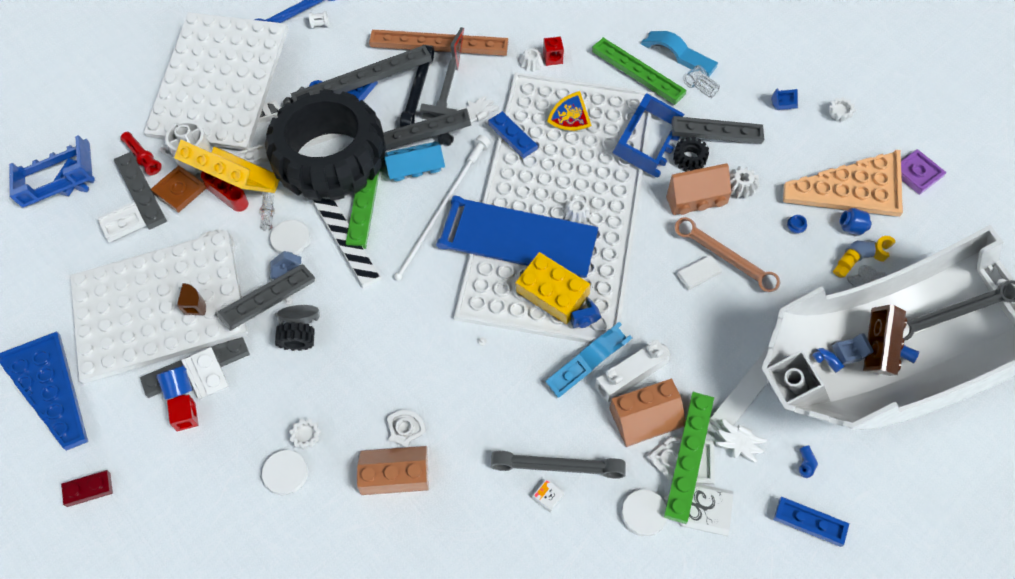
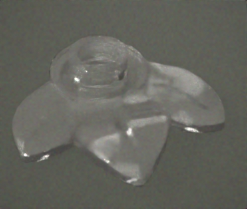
M861 265L858 275H849L847 280L855 288L883 278L887 274L885 272L877 273L873 267Z

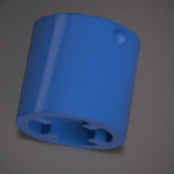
M185 365L156 375L165 400L193 390Z

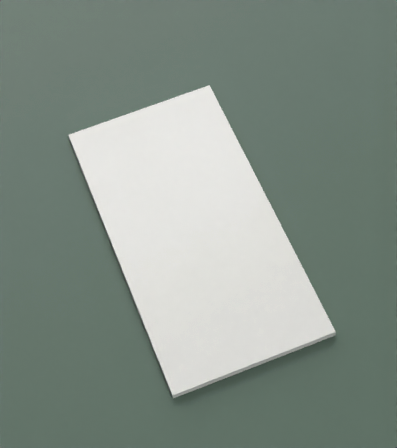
M514 73L505 114L538 145V149L523 159L499 136L482 203L567 220L565 219L566 215L563 213L565 205L574 198L585 200L591 209L589 212L591 217L586 218V223H581L598 227V233L587 278L582 279L590 283L588 298L598 307L601 318L586 328L578 327L573 329L571 320L567 325L516 292L515 282L528 266L469 254L454 320L590 344L615 324L621 322L643 170L612 152L645 94L647 93L654 97L655 92ZM581 91L592 123L591 127L571 131L557 128L547 122L550 112L562 98ZM646 110L643 112L626 143L646 154L651 113ZM586 300L578 310L588 308Z

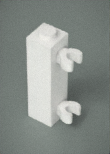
M658 339L653 340L646 347L596 378V390L609 403L612 398L620 396L668 364L670 358L669 349L666 345L661 344Z

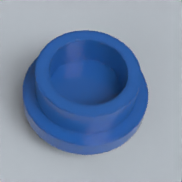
M794 215L789 218L787 227L793 233H803L807 228V220L802 215Z

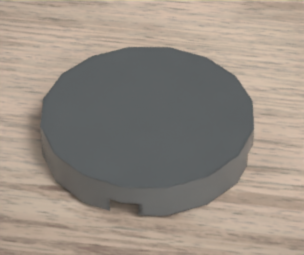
M312 305L289 306L279 310L277 313V320L280 324H283V322H288L289 324L291 322L296 324L301 322L304 325L312 323V319L317 321L320 317L318 307Z

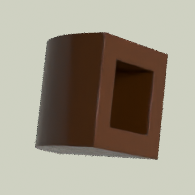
M182 283L177 303L179 309L184 315H205L206 303L192 285Z

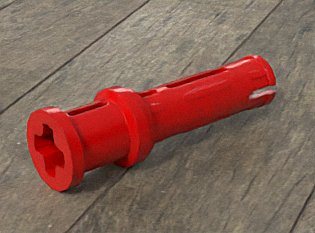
M124 132L121 135V141L137 157V163L145 168L144 170L148 175H155L161 170V163L155 160L153 154L150 151H146L131 133Z

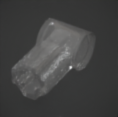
M700 65L695 66L683 76V81L689 88L696 87L709 98L714 97L720 89V85L709 78L706 70Z

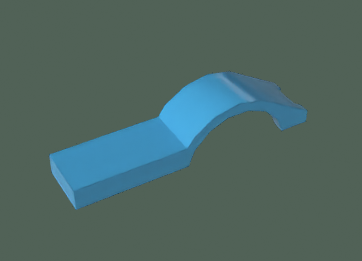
M650 31L648 37L641 42V45L647 48L655 44L669 48L674 53L677 63L707 78L710 77L718 65V62L688 48L681 37L669 31Z
M620 322L594 340L577 356L545 380L557 398L561 397L592 372L608 356L633 339L631 335L626 337L619 329L622 325Z

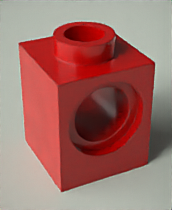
M561 36L544 38L543 56L546 66L563 64L564 47Z
M179 395L167 400L170 425L177 432L199 426L196 403L190 395Z

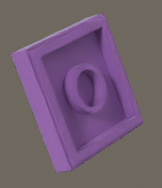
M918 149L901 161L902 181L919 195L947 173Z

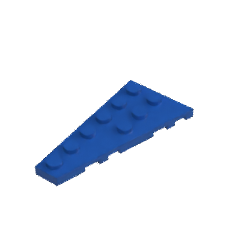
M56 331L1 352L0 364L4 371L35 409L38 416L44 421L62 448L67 451L87 443L88 438L61 335Z

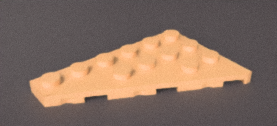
M901 150L859 160L852 165H842L836 169L825 170L811 177L805 176L799 180L785 182L783 202L842 210L857 208L868 213L900 217L903 213Z

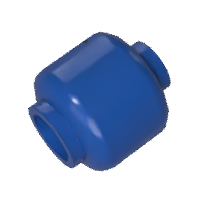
M850 208L844 211L839 221L843 231L858 236L868 231L872 225L869 213L857 208Z

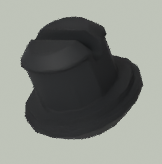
M449 132L438 137L440 145L446 144L450 146L454 141L453 135H450Z

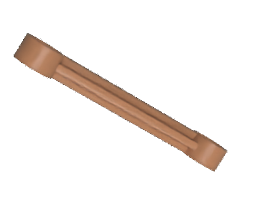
M683 217L676 222L675 231L679 236L684 238L690 237L758 281L762 290L774 292L779 288L780 278L776 273L765 272L698 229L692 219ZM684 221H689L692 224V230L687 235L681 234L679 231V226ZM766 275H773L777 280L776 287L773 289L764 288L762 279Z

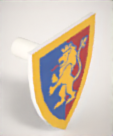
M581 91L562 98L550 112L547 122L557 128L571 131L591 127L592 123Z

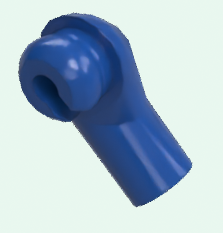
M824 348L817 349V352H814L812 355L818 363L825 360L835 373L845 367L835 354Z
M807 445L799 449L804 459L799 467V473L804 478L813 476L818 466L810 446Z

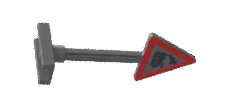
M460 27L451 43L452 59L448 65L439 101H437L436 106L421 103L420 112H423L422 119L427 120L457 111V109L447 108V99L455 70L459 68L464 34L463 27Z

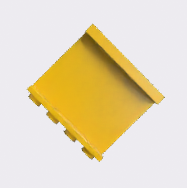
M180 140L174 156L175 159L241 189L275 193L279 184V180L276 179L274 172L218 147H213L212 152H209L187 141Z

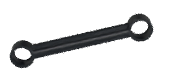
M425 45L432 61L418 66L406 109L401 114L400 127L415 123V113L430 63L432 64L434 60L435 49L432 45Z

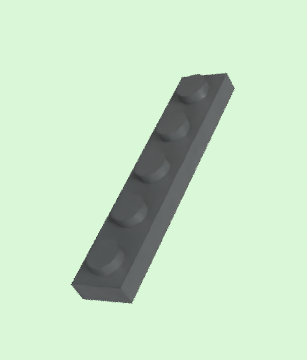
M465 108L383 132L386 150L472 125L468 109Z
M673 116L671 120L672 136L762 144L765 140L763 124Z
M129 152L115 158L114 161L148 229L150 230L166 223L167 220L154 194L150 190L151 188L133 153Z
M301 264L219 310L217 317L231 331L315 281V277L304 264Z
M243 337L212 347L221 367L250 355ZM179 360L141 376L140 380L145 395L150 398L162 393L156 375L184 366L182 361Z

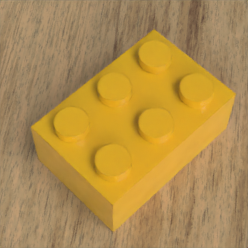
M540 252L515 282L516 292L566 325L571 320L572 312L577 311L590 294V283Z

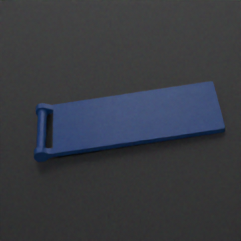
M452 196L450 202L452 205L441 237L436 243L439 249H451L529 266L540 252L577 276L587 278L598 227L470 201L460 196ZM464 206L454 240L449 242L448 238L458 208Z

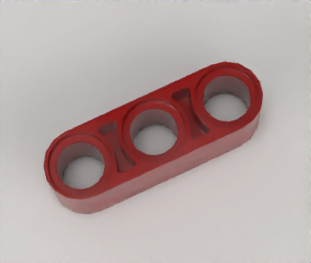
M204 171L201 172V179L208 191L234 211L241 212L247 209L249 202L243 189Z

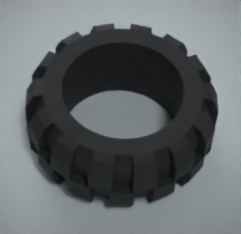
M320 90L319 94L310 95L308 92L298 96L297 101L290 104L287 102L278 110V118L272 117L266 133V155L276 179L298 196L303 193L305 198L321 201L322 197H330L331 201L343 199L346 193L353 191L356 194L364 189L367 185V180H373L382 166L386 144L380 119L371 107L363 100L359 101L353 94L344 91L341 94H335L333 90ZM343 134L354 138L349 146L333 155L309 157L298 153L307 142L322 135Z

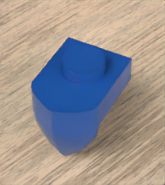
M777 88L771 98L774 108L777 110L798 108V89L779 91Z
M586 297L588 308L572 312L571 324L573 329L578 327L586 328L601 318L598 307L590 298Z

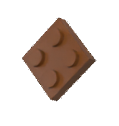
M178 165L150 190L155 196L179 213L207 188L203 182Z

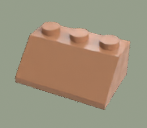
M725 163L672 174L666 198L673 215H684L692 211H703L707 208L722 207L728 204L731 196L728 164Z
M672 378L612 398L609 407L626 447L683 428L686 421L682 399Z
M427 446L360 451L357 465V488L360 494L373 495L429 490Z

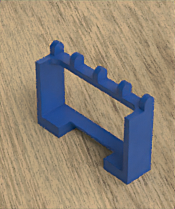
M646 93L612 153L658 178L661 175V171L656 169L658 164L665 166L667 160L662 157L664 151L672 153L674 148L669 145L671 139L678 141L680 136H672L671 129L656 159L626 143L645 110L671 125L673 116L683 117L684 113Z
M77 135L75 136L76 146L69 145L66 151L59 154L52 152L49 154V158L42 161L33 160L32 165L25 168L23 166L17 167L14 163H10V197L24 208L93 179L89 141L87 139L83 140ZM77 155V163L63 169L65 177L36 189L25 184L26 176Z

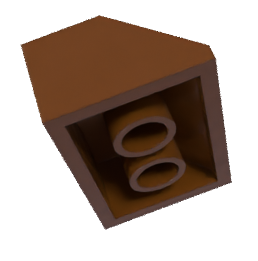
M891 304L871 308L867 339L873 349V353L864 359L863 371L888 376L898 375L901 369L900 354L904 347L903 331L907 325L905 310Z

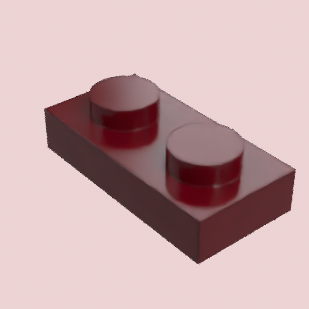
M108 470L61 484L63 505L66 507L113 494L111 473Z

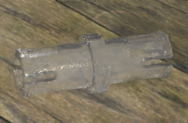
M267 192V197L266 193L262 194V207L259 209L261 215L260 229L267 231V226L269 231L273 228L275 196L270 192Z

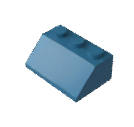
M437 141L385 152L384 156L388 177L394 181L405 179L404 176L408 175L418 177L426 171H430V173L440 172L441 168L445 167L441 145Z

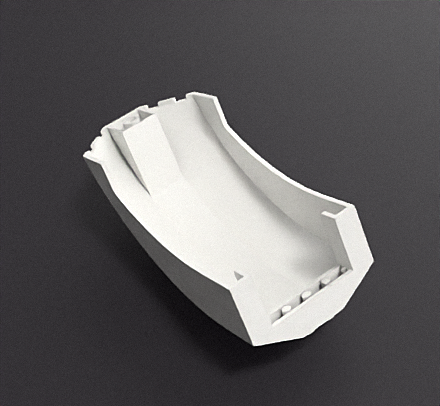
M989 225L955 244L883 278L830 295H826L821 286L780 308L778 321L772 333L762 370L785 410L851 429H874L936 411L1014 377L1015 302L1002 301L914 332L910 339L904 341V345L919 351V356L914 364L900 357L901 369L898 375L888 376L863 371L864 359L859 362L845 364L844 368L835 373L825 360L818 363L812 356L819 348H824L835 354L832 345L836 342L853 339L859 334L864 333L868 337L871 308L890 304L895 305L906 311L905 317L909 321L996 290L1002 282L1014 280L1000 261L1004 242L993 227ZM1012 283L1006 284L1003 287V294L1006 298H1015V285ZM908 324L903 331V338L909 334Z

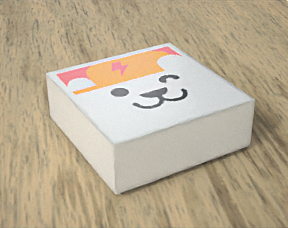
M546 478L532 498L551 512L563 497L564 492Z

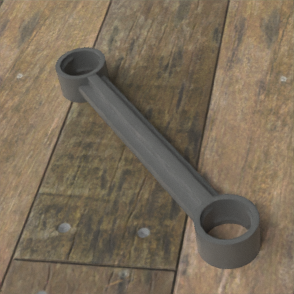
M1004 281L996 290L918 318L907 320L909 334L903 338L904 341L910 339L914 332L1002 301L1015 302V298L1008 299L1003 294V287L1010 283L1015 285V281Z
M494 451L491 455V468L499 471H509L515 468L601 474L612 479L626 476V462L616 458L596 461L514 455L508 451Z

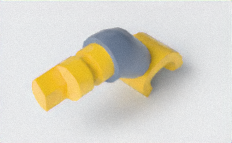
M882 236L875 243L867 241L851 243L845 249V254L838 261V265L833 270V273L840 278H844L855 263L863 258L874 257L876 260L884 262L890 255L883 248L888 249L896 243L895 239L891 236Z

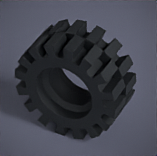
M686 137L685 140L681 139L675 147L674 163L678 165L679 169L683 167L685 172H687V169L692 171L704 168L709 156V147H706L705 142L701 143V139L696 141V137H692V140L689 137ZM685 152H693L698 157H689L685 155Z
M288 322L281 323L279 326H276L275 345L279 346L278 348H284V350L291 349V351L311 349L314 346L315 329L313 326H309V324L303 325L301 322L298 324L295 322H291V324Z

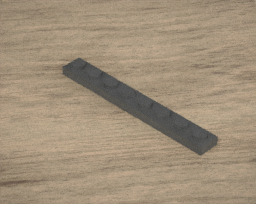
M425 45L290 94L294 102L297 101L298 96L308 92L310 95L319 94L320 90H333L335 94H341L342 91L348 92L432 61L431 55Z

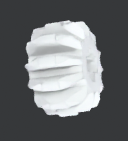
M739 166L736 170L732 169L730 171L731 195L736 194L737 198L743 196L746 199L748 196L755 194L756 189L759 187V176L754 175V170L749 171L747 167L742 169Z

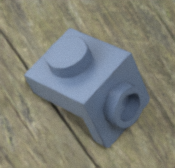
M283 251L271 261L270 278L276 279L301 264V257L291 252Z
M864 333L859 334L853 339L836 342L832 345L837 358L843 365L862 361L873 353V349Z

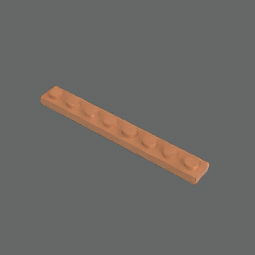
M372 29L369 44L370 47L409 50L424 44L434 46L435 51L451 52V43L456 35ZM463 35L461 53L507 56L508 38Z

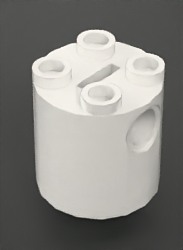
M178 122L166 132L165 141L173 157L180 140L187 141L212 152L203 128L196 122ZM175 159L177 165L187 170L193 176L202 172L193 166Z

